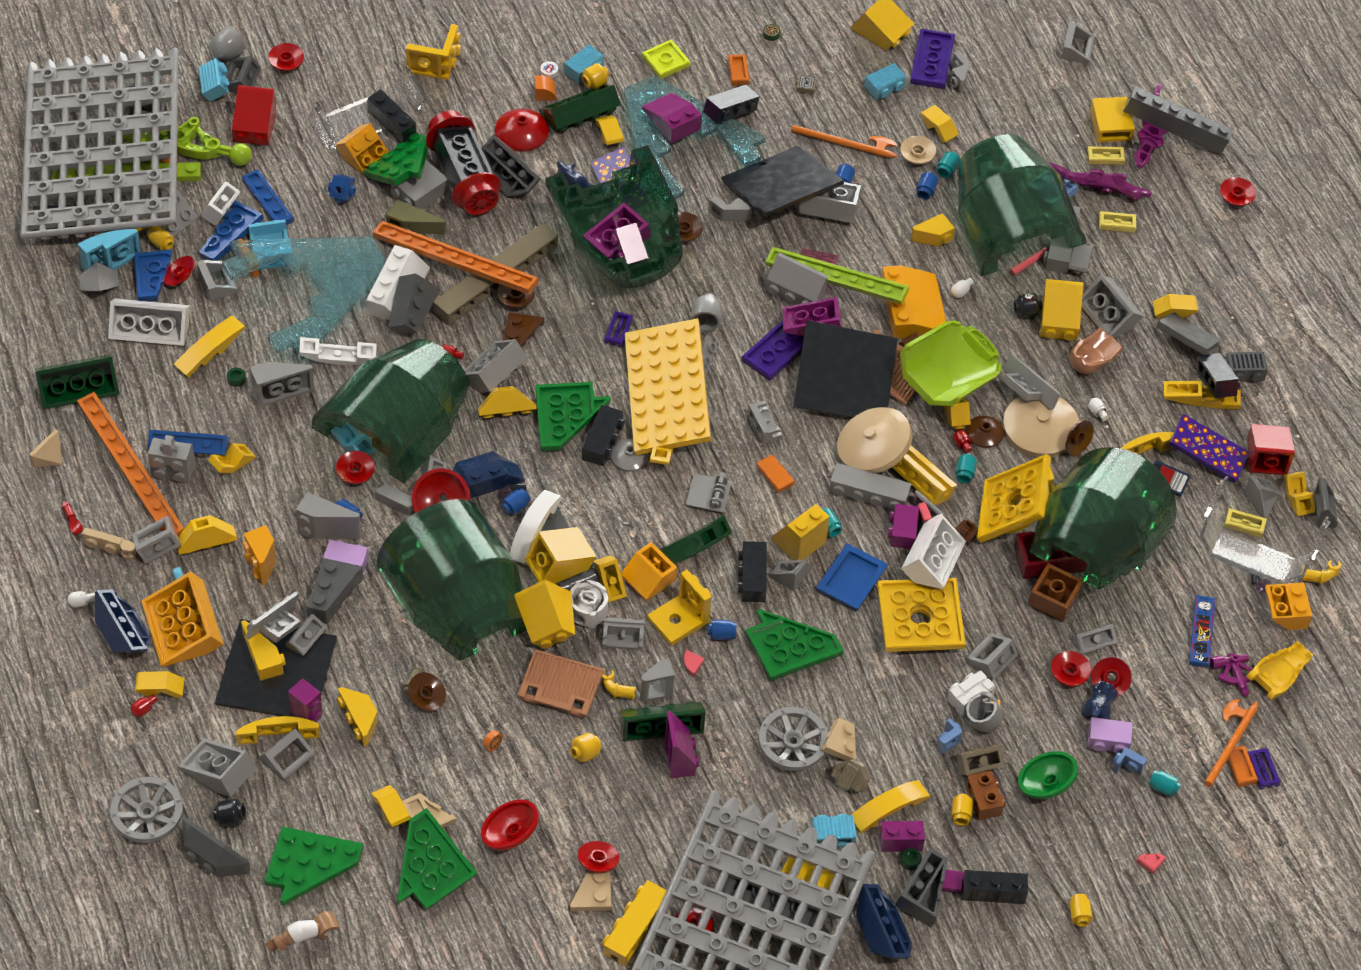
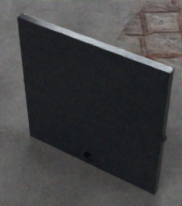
M799 146L721 177L726 185L766 217L844 184L843 179Z
M807 320L793 407L851 419L869 409L878 407L888 408L898 338Z
M240 619L229 658L226 660V667L215 705L275 716L295 717L290 713L288 691L303 678L322 694L325 681L328 679L327 673L337 642V636L322 633L304 656L299 655L284 645L297 629L277 643L266 637L277 647L279 654L283 653L286 665L283 666L284 674L260 681L242 632L241 621H244V619Z

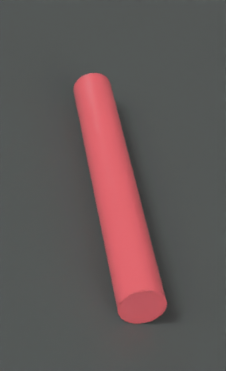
M1044 247L1010 269V273L1015 276L1044 257L1045 251L1049 252V248Z

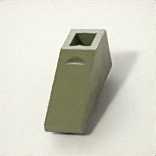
M398 199L386 214L388 223L415 233H446L445 219Z

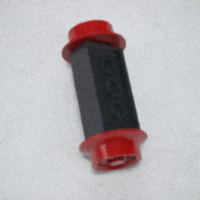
M454 110L437 114L429 122L426 143L432 151L437 153L453 188V203L457 207L465 209L471 215H480L490 211L499 201L498 193L501 189V182L493 174L474 134L475 127L473 122Z

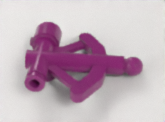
M1230 653L1227 657L1215 656L1210 658L1212 669L1226 668L1223 674H1219L1218 680L1231 685H1238L1242 696L1249 695L1246 683L1251 681L1247 676L1243 677L1240 669L1241 667L1248 672L1253 670L1243 664V662L1249 661L1248 654L1236 655ZM1230 668L1235 677L1227 676Z

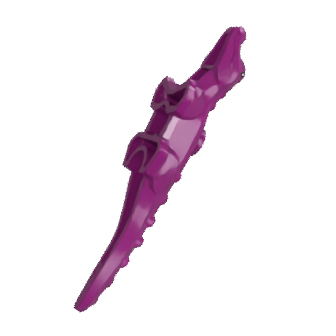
M1162 83L1156 86L1154 95H1160ZM1141 120L1143 129L1137 133L1140 146L1134 153L1136 167L1140 169L1150 162L1152 150L1161 148L1164 145L1162 135L1168 133V131Z
M1038 162L1041 167L1056 172V174L1063 176L1064 179L1071 181V183L1101 189L1103 193L1111 194L1112 191H1115L1133 201H1137L1141 197L1149 198L1152 195L1151 191L1126 182V174H1108L1099 169H1090L1089 173L1072 172L1054 163Z

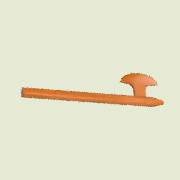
M792 125L791 132L886 158L897 157L891 151L885 150L887 146L897 147L895 141L886 137H869L868 139L877 144L876 147L796 125Z
M1234 699L1224 707L1222 716L1225 721H1228L1233 716L1242 718L1206 778L1204 784L1207 787L1213 785L1255 715L1259 704L1258 701L1254 702L1248 710L1238 706L1241 699Z

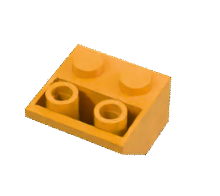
M371 123L360 125L335 144L342 158L362 174H364L363 170L370 163L376 162L382 158L383 154L389 152Z
M266 525L244 533L245 542H242L246 552L244 553V558L248 565H252V573L256 580H260L262 586L267 583L276 564L274 539Z
M650 542L635 553L621 572V575L645 601H648L676 581L677 566Z
M1305 584L1265 585L1272 620L1287 630L1308 629L1312 613Z

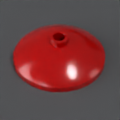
M524 108L513 109L499 117L495 125V135L512 150L526 152L537 149L545 143L549 135V125L547 120L534 110Z
M437 468L423 474L414 485L412 491L413 509L423 522L431 526H451L460 521L469 508V487L462 476L450 469ZM442 496H446L447 500L444 503L440 501V498Z
M523 799L502 804L491 812L484 821L481 828L482 841L488 848L497 851L509 850L521 845L534 833L539 822V811L532 802Z

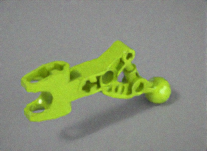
M191 117L188 121L177 127V152L180 155L205 160L223 155L229 157L232 163L237 166H244L251 161L252 151L248 145L243 143L235 144L232 147L221 145L219 139L212 138L209 133H205L201 129L200 121L197 117ZM170 130L159 131V140L170 139ZM141 133V142L152 141V133ZM134 134L123 135V140H127L123 144L133 143ZM199 136L200 142L204 146L192 144L191 142ZM151 160L140 161V164L151 163Z

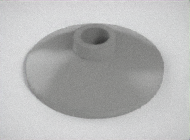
M633 439L620 440L612 447L611 461L621 470L636 471L643 468L648 462L649 453L635 454Z

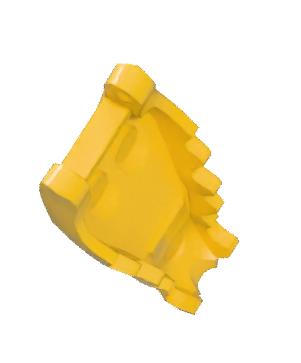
M1296 641L1288 649L1278 650L1275 654L1271 653L1261 659L1254 669L1247 674V678L1250 681L1256 680L1268 692L1267 697L1273 700L1284 694L1294 684L1303 667L1312 659L1313 654L1299 641Z

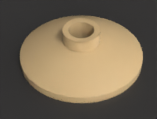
M911 136L902 142L900 152L903 158L910 163L926 164L934 159L936 146L930 139L924 136Z

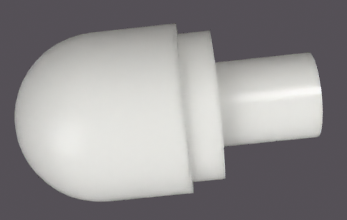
M971 278L958 281L952 286L951 294L955 298H962L969 292L970 286L974 284V281Z
M1092 398L1088 403L1089 410L1094 416L1100 417L1102 421H1106L1109 416L1106 413L1105 404L1099 398Z
M86 591L72 592L68 596V604L73 608L85 607L88 605V602L95 601V593L87 594Z

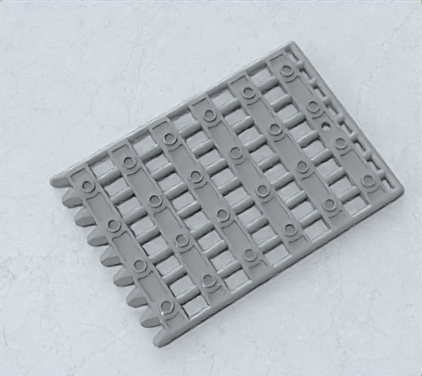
M156 48L150 58H145L144 53L138 50L132 60H128L126 55L120 52L114 62H110L108 57L102 54L98 58L97 63L94 64L91 63L90 58L87 56L82 57L79 65L75 66L69 58L64 59L61 67H56L55 63L50 59L46 61L43 69H38L34 62L28 64L20 237L22 239L172 225L176 223L177 48H172L168 56H163L162 52ZM171 74V83L160 84V75ZM153 76V85L142 86V77ZM135 78V87L124 88V79ZM117 80V89L106 90V81ZM99 82V91L88 92V83ZM81 83V92L70 93V84ZM63 85V94L52 95V86ZM45 87L44 96L34 97V88ZM170 102V111L160 112V103ZM152 104V113L141 114L142 105ZM134 106V115L123 116V107ZM116 108V117L105 118V109ZM98 109L97 119H87V110ZM80 111V120L69 121V112ZM62 113L61 122L51 123V114ZM44 115L43 124L33 125V116ZM170 130V139L159 140V131ZM152 132V141L141 142V133ZM134 134L133 143L123 144V135ZM106 136H115V145L104 146V138ZM97 137V147L86 148V138ZM79 139V148L68 150V140ZM61 141L59 151H50V142ZM42 143V152L31 153L32 144ZM170 158V168L159 169V159ZM151 160V170L140 171V161ZM133 162V172L122 173V163ZM115 164L113 174H103L104 165ZM96 166V175L85 176V167ZM78 168V177L67 178V169ZM60 169L59 179L48 180L49 170ZM41 171V181L30 182V172ZM169 187V197L158 198V188ZM151 189V199L140 200V190ZM132 191V201L121 202V192ZM114 193V202L103 203V194ZM95 195V204L84 205V196ZM77 196V206L66 207V197ZM58 198V208L47 209L48 199ZM40 200V210L29 211V201Z
M713 790L709 795L631 970H695L689 967L695 951L708 955L701 970H711L715 959L727 963L725 970H734L735 966L744 970H807L805 966L811 952L823 956L818 970H828L874 860V851L868 850L860 859H857V847L853 842L847 843L839 852L836 850L837 839L834 835L827 836L819 844L817 843V830L814 827L808 828L801 836H798V824L795 820H789L780 829L778 828V816L775 812L769 813L762 821H759V809L756 805H750L742 814L738 813L739 800L736 797L730 798L723 806H720V794L718 791ZM705 825L717 829L711 844L699 840ZM725 832L737 836L730 852L718 848ZM744 840L756 844L750 860L738 855ZM764 847L776 851L769 867L757 863ZM783 855L795 859L789 875L777 870ZM689 861L701 865L694 881L682 877ZM803 862L815 866L809 882L797 878ZM708 869L720 873L714 889L702 884ZM823 870L835 874L829 890L817 886ZM728 876L740 880L734 896L722 892ZM843 878L855 882L848 898L837 894ZM748 884L760 888L753 904L741 900ZM767 892L780 896L773 912L761 908ZM673 898L685 902L678 918L666 914ZM787 899L799 903L793 920L781 915ZM692 905L704 910L698 926L686 922ZM807 907L819 911L813 927L801 923ZM712 913L724 917L717 934L705 929ZM827 915L839 919L833 935L821 931ZM732 921L744 925L737 942L725 937ZM751 929L764 933L757 949L745 945ZM656 935L668 939L661 956L649 951ZM771 937L783 941L777 957L765 953ZM676 943L688 947L681 964L669 959ZM791 944L803 949L797 965L785 961Z

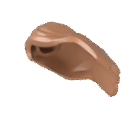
M1098 328L1089 337L1081 339L1072 349L1069 358L1070 364L1080 374H1092L1104 364L1112 361L1123 348L1117 343L1116 339L1108 335L1107 332H1103L1102 328Z

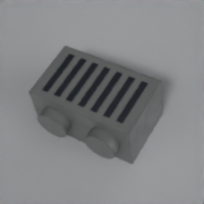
M1264 352L1227 353L1225 359L1230 368L1233 369L1236 377H1239L1240 382L1265 381L1268 368Z

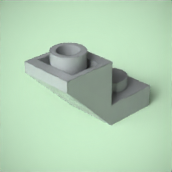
M959 50L953 55L952 66L954 69L951 72L950 83L961 93L967 78L969 61Z
M716 196L710 199L709 212L721 221H749L751 219L752 207L739 198L730 205H727Z
M1081 241L1075 242L1069 263V269H1072V272L1079 274L1087 272L1094 244Z

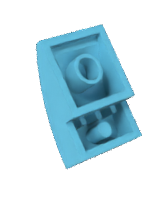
M136 229L106 232L78 243L81 266L85 271L96 262L115 270L135 259L134 253H141L138 231Z

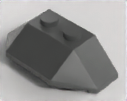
M493 134L482 147V151L493 174L501 182L500 190L507 197L529 193L540 181L541 178L538 173L496 135Z
M183 816V840L185 856L193 863L197 862L206 873H212L217 877L248 874L251 871L249 860L215 838L188 817Z

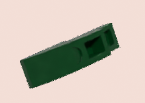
M721 516L661 547L659 550L672 563L676 564L722 541L723 538L732 534V531L725 516Z

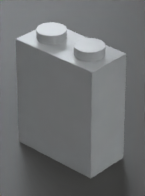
M425 160L420 179L409 177L398 186L391 185V193L395 198H399L402 202H407L419 209L424 208L449 191L448 178L427 160Z

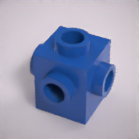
M341 174L333 175V179L328 185L329 197H333L334 201L345 203V200H351L356 192V187L354 186L355 178Z

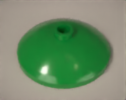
M1060 751L1043 753L1024 765L1018 776V784L1021 791L1028 797L1034 799L1053 798L1064 793L1073 785L1078 776L1079 768L1076 760L1068 753Z

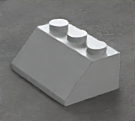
M844 182L841 186L802 201L799 213L807 216L823 217L824 219L839 220L844 223H853L861 185Z
M778 253L767 278L766 291L795 305L824 300L828 276Z
M1101 274L1083 293V310L1099 328L1103 329V332H1107L1113 338L1132 330L1144 317L1115 281Z
M516 339L495 341L463 370L458 377L480 393H491L494 388H498L500 382L507 380L511 376L510 373L513 370L520 368L523 365V361L528 357Z

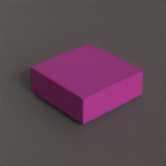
M946 869L942 891L960 894L963 872Z

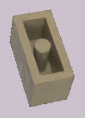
M994 744L956 754L959 771L962 775H970L1005 766L1000 745Z

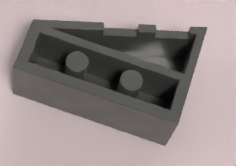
M416 273L399 276L388 328L400 335L417 333L441 289Z
M324 558L307 604V617L314 614L321 622L328 624L341 608L347 596L349 597L356 585L362 582V566Z
M930 847L895 906L929 927H932L938 917V907L941 900L948 858Z

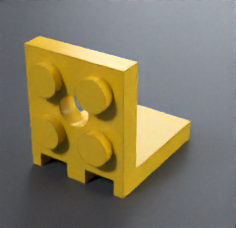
M451 24L443 50L408 43L406 47L407 73L449 80L452 68H456V56H459L461 53V45H459L461 33H458V25Z
M685 570L680 576L679 595L647 614V620L667 643L673 646L709 623L712 595L707 588L702 587L694 574L692 575L688 570ZM678 618L680 622L674 624L670 622V619Z

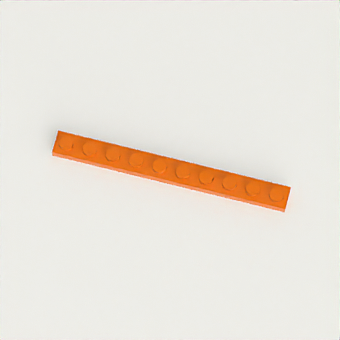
M382 221L372 232L373 237L410 249L414 253L528 295L539 283L538 277Z
M95 392L77 400L79 407L154 522L169 516L177 536H179L184 527ZM166 525L160 528L161 532L167 529Z

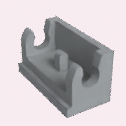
M766 401L748 405V417L762 444L781 439L783 436L780 432V427H777L768 411Z
M604 618L603 647L643 650L644 620Z

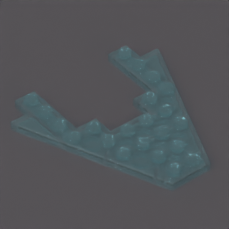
M654 75L624 88L640 181L646 196L658 190L668 202L684 196V189L659 159V157L670 153L671 147L666 142V137L642 110L643 105L671 92L691 102L702 114L701 130L697 131L701 139L717 132L745 167L761 161V155L754 147L765 143L766 137L735 119L716 124L703 113L704 102Z
M372 236L230 241V247L236 256L223 261L222 267L230 280L278 260L282 261L289 274L305 267L307 268L322 292L308 299V304L315 315L268 334V340L276 353L294 346L299 354L300 337L319 339L320 343L375 284L387 259Z

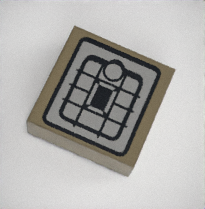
M799 74L796 92L814 94L817 77Z

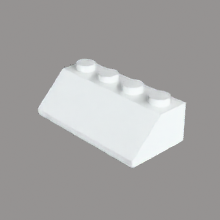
M394 245L366 299L367 314L390 321L399 276L416 273L425 279L430 267L412 250Z
M113 299L110 301L108 339L184 346L189 326L190 305Z
M941 513L924 522L902 566V570L914 583L942 589L966 541Z

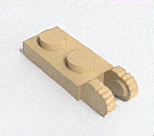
M84 528L82 532L83 543L90 548H99L110 554L117 553L126 560H133L137 555L135 544L129 540L90 528Z

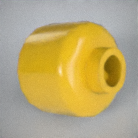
M595 63L583 71L582 81L587 88H600L608 82L609 71L605 66L602 67L600 64Z
M591 733L582 734L572 740L570 753L574 759L581 763L590 761L599 756L602 747L601 742L597 736Z

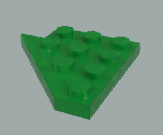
M415 133L405 142L396 145L395 149L383 154L382 158L370 163L363 170L365 177L398 186L409 177L420 179L429 148L426 143V135Z
M593 382L535 385L541 451L561 450L597 416L601 405L608 406L610 404V396L594 397Z
M757 609L756 611L761 624L745 630V635L770 681L843 655L844 652L836 635L762 609Z
M426 808L409 821L397 903L399 905L414 895L424 910L427 911L477 876V872Z
M282 826L267 871L265 885L284 889L280 899V905L284 906L358 866L364 844Z

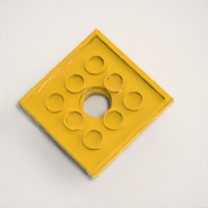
M1048 454L985 479L977 540L980 543L1005 533L1019 532L1033 522L1044 518L1045 506L1049 496L1048 480L1051 457Z
M948 578L942 589L914 583L912 580L877 581L885 652L965 649L966 642L956 578ZM915 613H923L929 617L930 622L917 624L911 620V616Z

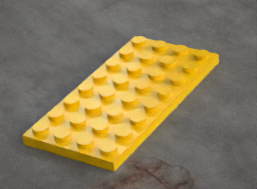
M699 319L626 332L625 343L635 454L651 453L653 446L672 449L711 441Z

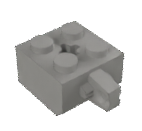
M169 435L165 436V440L153 438L148 451L151 476L158 479L165 478L177 482L190 483L195 467L193 444L176 442L174 436Z

